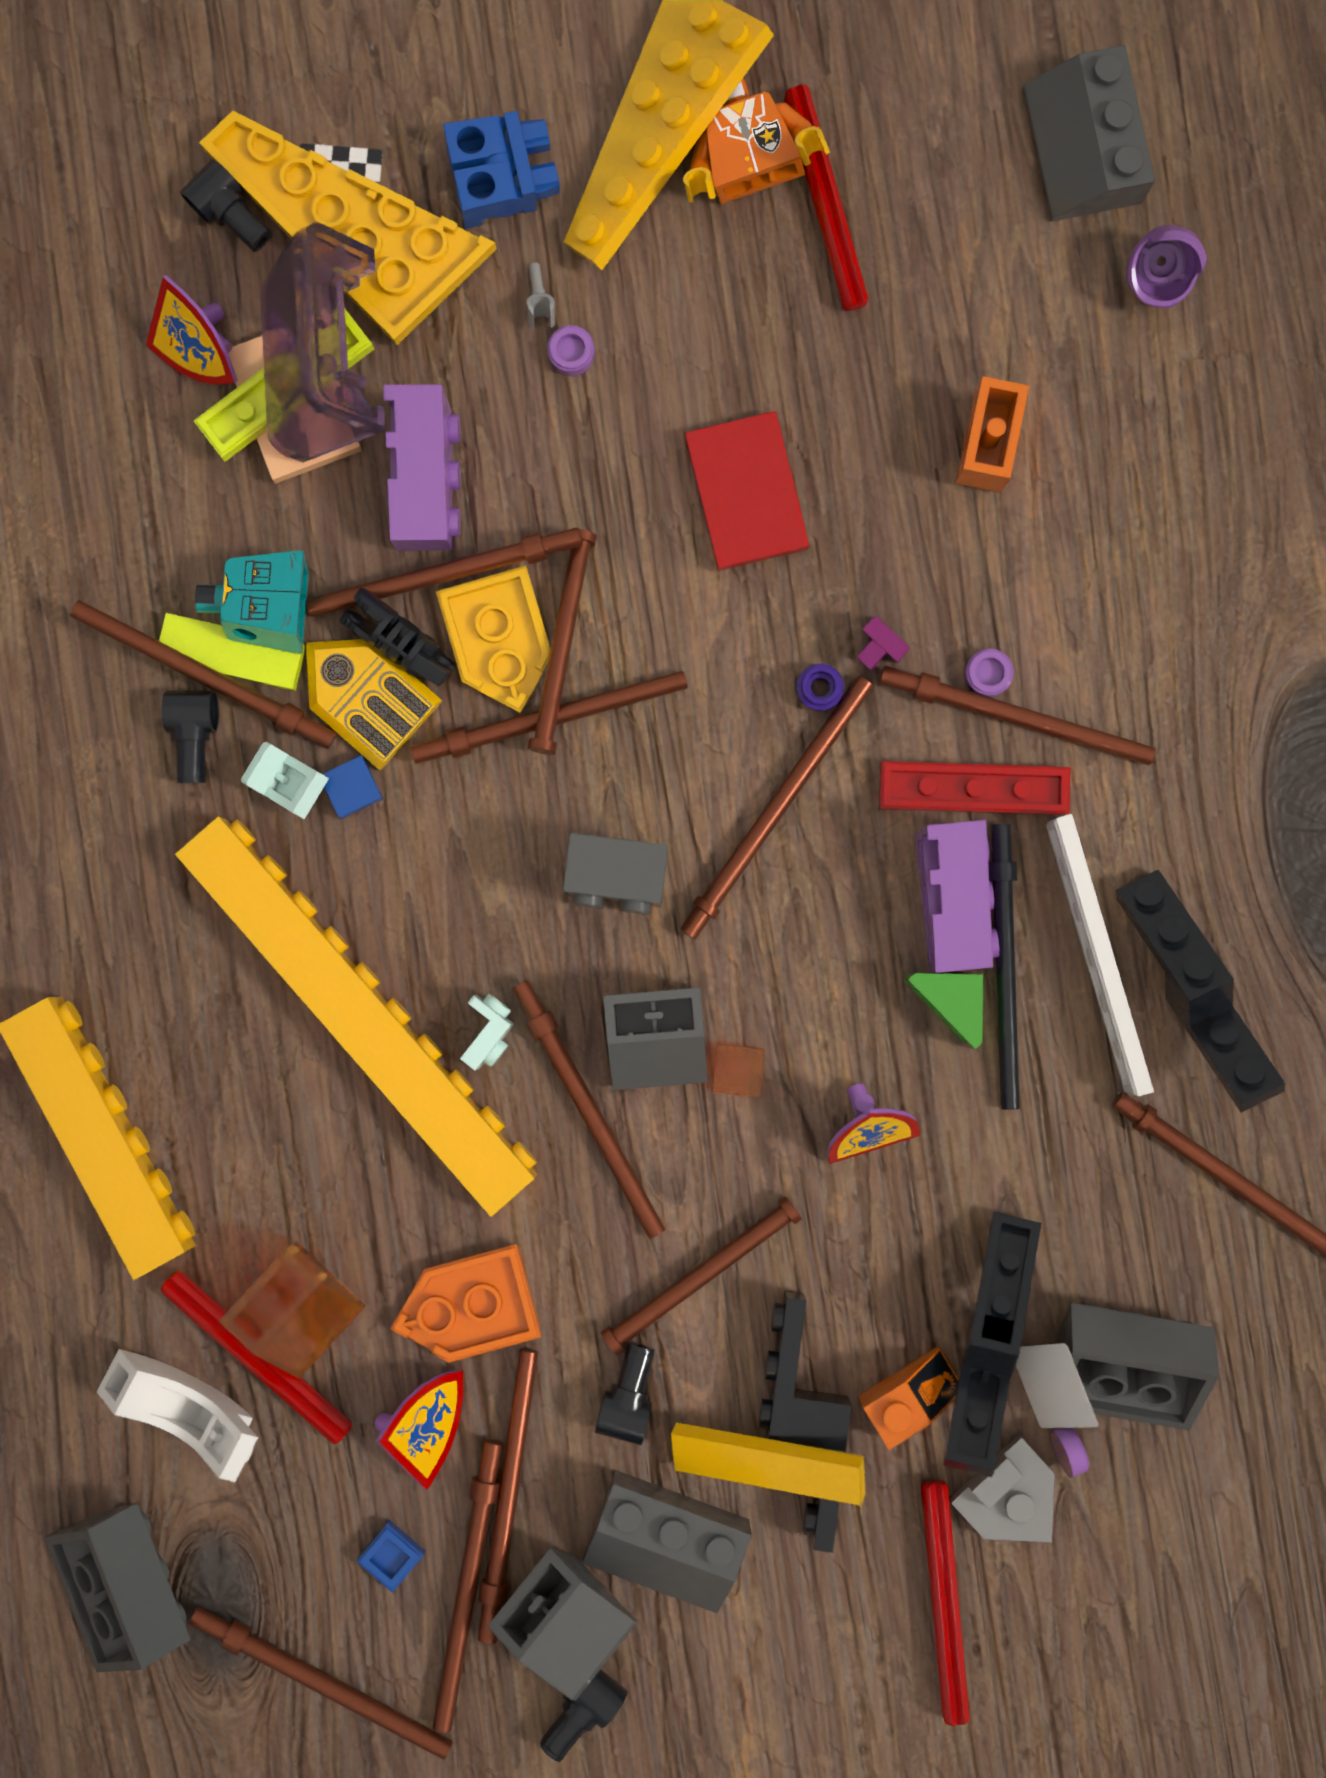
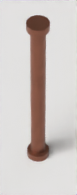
M579 529L583 546L570 549L535 737L529 739L527 748L536 753L556 754L557 743L553 742L562 691L589 549L595 546L597 538L595 533L585 529Z
M784 1196L778 1201L780 1204L778 1208L614 1329L608 1326L601 1331L602 1337L614 1354L618 1356L625 1351L624 1345L791 1221L794 1224L801 1221L802 1217L788 1198Z

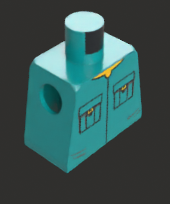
M288 551L228 559L225 562L223 585L197 584L195 590L197 613L220 614L225 635L232 641L303 654L309 570L304 551Z

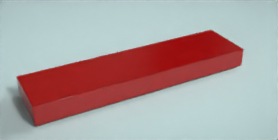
M881 761L879 810L1065 816L1070 814L1071 767Z

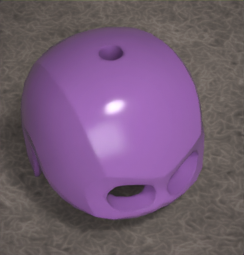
M1173 224L1162 225L1148 232L1132 250L1126 267V280L1137 298L1146 305L1161 309L1171 308L1180 303L1190 293L1198 275L1202 274L1206 265L1207 258L1203 244L1194 232ZM1159 257H1165V261L1162 264H1157Z

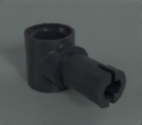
M211 159L179 192L183 199L203 220L210 225L214 221L220 226L226 225L253 252L261 250L272 237L271 230L245 204V198L241 195L243 189L239 183L215 159Z
M165 691L162 700V721L165 732L172 733V740L176 741L177 783H206L205 741H210V733H216L218 729L219 704L215 691Z
M628 1343L618 1383L612 1384L611 1391L605 1390L595 1428L596 1434L642 1445L652 1407V1402H648L649 1393L646 1392L655 1349L636 1343Z
M600 1669L577 1700H571L566 1695H563V1698L566 1700L562 1704L564 1711L542 1737L540 1742L542 1750L553 1760L561 1762L583 1733L592 1731L596 1724L600 1728H604L609 1724L624 1703L628 1693L627 1689Z

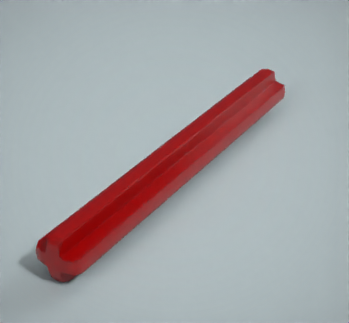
M801 84L787 89L784 98L785 103L808 120L813 127L820 128L809 87ZM816 151L809 156L811 164L807 166L803 164L843 309L845 311H854L867 305L868 294L828 154L825 155L824 151Z
M176 1271L163 1283L160 1290L164 1296L332 1444H338L351 1430L352 1422L183 1272Z
M934 1479L922 1482L921 1494L942 1717L947 1725L956 1726L967 1724L970 1720L949 1491L944 1480Z

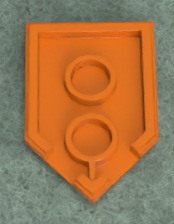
M517 1243L425 1268L390 1329L432 1351L434 1355L448 1363L541 1338L540 1324Z

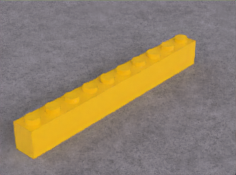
M218 816L175 855L488 1215L492 1217L535 1179L537 1172L532 1167L537 1161L520 1141L514 1145L510 1143L501 1132L506 1127L504 1122L492 1108L486 1105L481 1109L469 1096L474 1091V1088L457 1069L449 1073L441 1064L438 1058L443 1053L432 1039L425 1033L418 1037L406 1024L412 1019L411 1016L395 998L392 997L387 1002L375 987L380 984V981L370 968L362 961L357 966L344 952L349 948L347 942L332 926L324 930L313 916L318 910L308 897L300 890L295 894L289 890L282 881L287 876L285 871L270 855L262 859L251 844L256 839L245 825L238 819L231 823L229 820Z

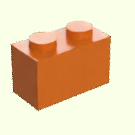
M982 376L973 393L955 484L999 493L1003 491L1011 479L1029 385Z

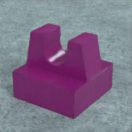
M875 615L862 629L872 638V641L862 650L857 658L870 670H873L887 654L899 663L911 648Z

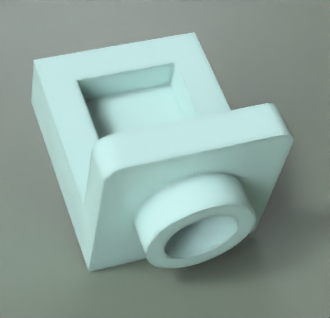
M263 742L242 776L241 782L305 819L329 778L272 744Z
M489 993L484 1000L478 995H473L468 1004L490 1021L460 1059L474 1070L480 1069L484 1063L491 1068L508 1047L502 1039L514 1025L512 1021L506 1018L511 1010Z

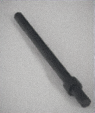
M1011 824L991 825L993 862L988 863L989 881L993 882L994 919L999 940V957H996L1000 1105L1002 1110L1020 1109L1012 881H1017V862H1012Z

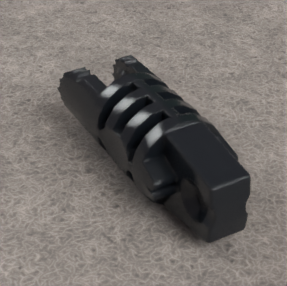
M360 587L353 598L355 599L354 602L377 620L379 625L376 626L353 610H345L339 619L340 623L372 647L378 648L379 652L395 664L401 665V668L416 678L421 675L436 686L442 685L456 664L437 649L439 644L433 638L422 633L417 626L405 617L399 616L398 612L370 591Z

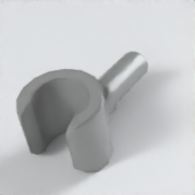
M531 263L529 265L532 295L527 299L528 326L531 329H535L534 318L544 316L550 319V327L553 328L555 326V301L552 296L545 293L540 264Z

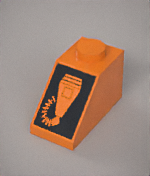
M938 1346L858 1395V1398L888 1450L936 1420L955 1400L959 1378Z

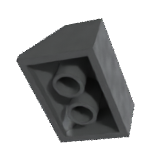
M1121 45L1078 54L1024 84L1022 89L1051 222L1142 204L1155 179L1126 46Z
M1071 1303L1059 1329L1057 1344L1065 1343L1068 1346L1094 1414L1190 1430L1219 1378L1215 1329L1213 1327L1196 1325L1188 1321H1173L1150 1317L1142 1313H1128L1099 1308L1091 1304Z
M615 1470L582 1564L718 1613L736 1581L752 1536L750 1520Z
M138 1503L111 1508L44 1537L96 1672L142 1670L191 1640L186 1628V1613L182 1605L174 1598L168 1582V1567L156 1552L150 1536L152 1532L150 1521L146 1514L140 1510Z

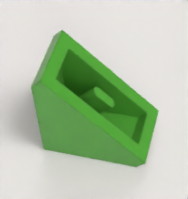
M909 973L903 979L968 1048L977 1049L982 1044L983 974Z

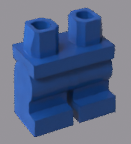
M518 111L504 113V117L490 116L443 124L446 148L465 229L483 225L482 220L507 217L521 211L523 213L537 211L536 200L560 193L559 178L554 162L530 166L528 155L550 151V140L545 119L520 122Z

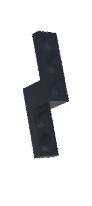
M1159 870L1154 871L1117 889V901L1165 972L1166 1000L1239 1111L1242 1113L1285 1092L1284 1080L1233 1007V977Z
M997 1212L993 1214L976 1306L965 1344L943 1462L945 1466L992 1477L994 1474L1010 1378L1020 1353L1042 1224L1040 1222Z
M784 1290L783 1303L774 1302L771 1331L779 1332L777 1350H768L765 1380H772L770 1399L762 1398L758 1427L766 1429L767 1439L846 1453L852 1408L848 1396L795 1389L806 1298L803 1293ZM815 1497L814 1504L806 1503L803 1533L810 1534L813 1550L833 1553L839 1509L838 1501Z

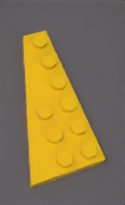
M233 110L199 142L203 151L211 159L219 162L234 177L243 191L396 345L497 250L495 242L481 235L477 237L459 228L458 223L444 216L440 218L416 206L414 201L350 169L346 171L328 162L326 157L312 150L308 152L286 141L283 135Z

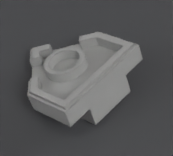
M1018 1434L997 1454L995 1471L992 1477L975 1474L949 1500L983 1539L1052 1543L1054 1472Z

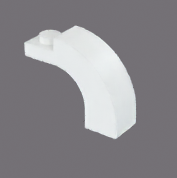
M119 1349L97 1390V1394L114 1415L151 1424L180 1438L202 1457L220 1479L236 1481L244 1464L251 1457L253 1447L258 1439L257 1435L249 1428L253 1418L232 1399L180 1369L140 1354Z

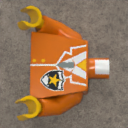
M743 78L696 141L689 171L683 177L688 202L693 203V197L701 192H707L709 199H714L716 197V190L722 205L804 176L803 164L805 166L811 164L809 156L813 152L824 151L825 155L830 153L822 130L819 127H813L808 120L787 103H774L769 92H761L750 96L746 81Z

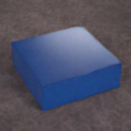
M362 755L322 774L329 778L324 788L340 819H344L384 799Z
M389 1520L359 1555L356 1562L393 1593L424 1556L426 1550Z

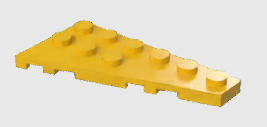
M662 0L564 239V243L572 251L599 269H604L773 38L774 34L766 23L722 0Z

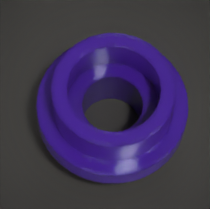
M820 663L807 667L800 674L796 691L799 700L804 706L814 711H826L833 708L840 701L844 691V683L840 673L835 668ZM816 680L824 681L828 685V693L824 696L815 695L811 690V684Z

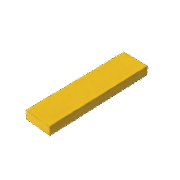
M677 1422L671 1432L675 1471L859 1506L862 1505L866 1494L864 1456Z

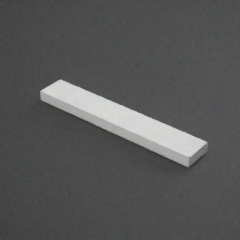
M1069 814L1047 822L1046 828L1124 1093L1137 1097L1153 1093L1154 1089L1073 815Z

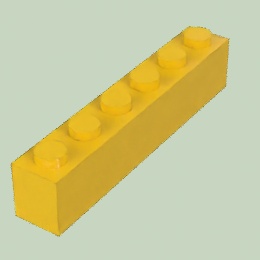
M47 997L1 1022L0 1033L134 1281L195 1247L196 1244L192 1239L195 1236V1230L186 1213L182 1210L178 1212L169 1196L173 1192L172 1186L167 1176L161 1169L155 1170L147 1155V1152L150 1151V1146L145 1135L137 1126H131L124 1113L127 1109V1103L123 1094L114 1084L110 1086L101 1069L105 1067V1063L101 1053L93 1043L87 1044L79 1029L82 1026V1019L77 1009L70 1001L65 1002L63 997Z

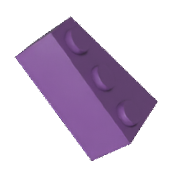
M442 384L383 385L384 401H388L391 407V432H385L386 448H390V478L387 479L390 541L396 551L452 550V536H460L461 532L459 507L452 508V490H460L461 486L460 462L452 461V443H460L461 440L459 414H452Z
M986 820L927 825L915 833L929 973L992 968L993 958L999 957V940L996 929H991V910L994 909V892L992 883L989 881V844Z

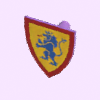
M165 275L162 278L146 346L176 371L198 382L222 385L238 381L229 357L232 344L217 332L213 326L224 319V312L221 306L217 303H211L201 309L184 290Z
M853 1085L847 1089V1093L856 1118L838 1131L830 1141L827 1150L829 1164H833L920 1136V1128L917 1120L913 1115L905 1111L875 1109L874 1099L868 1095L865 1085Z
M461 1369L439 1374L421 1384L404 1399L393 1415L383 1412L375 1420V1429L381 1432L376 1442L424 1490L429 1489L452 1447L459 1425L463 1403V1370Z

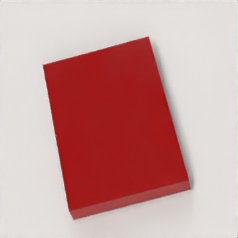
M776 411L685 433V441L718 572L809 550L810 544Z

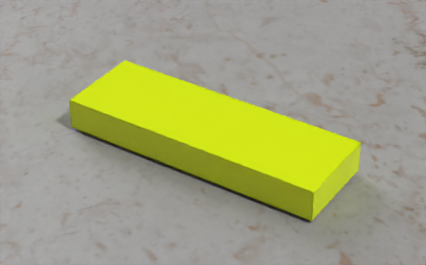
M170 613L165 614L159 639L160 642L228 677L295 692L306 650L304 644L303 654L232 641L226 637L222 625Z

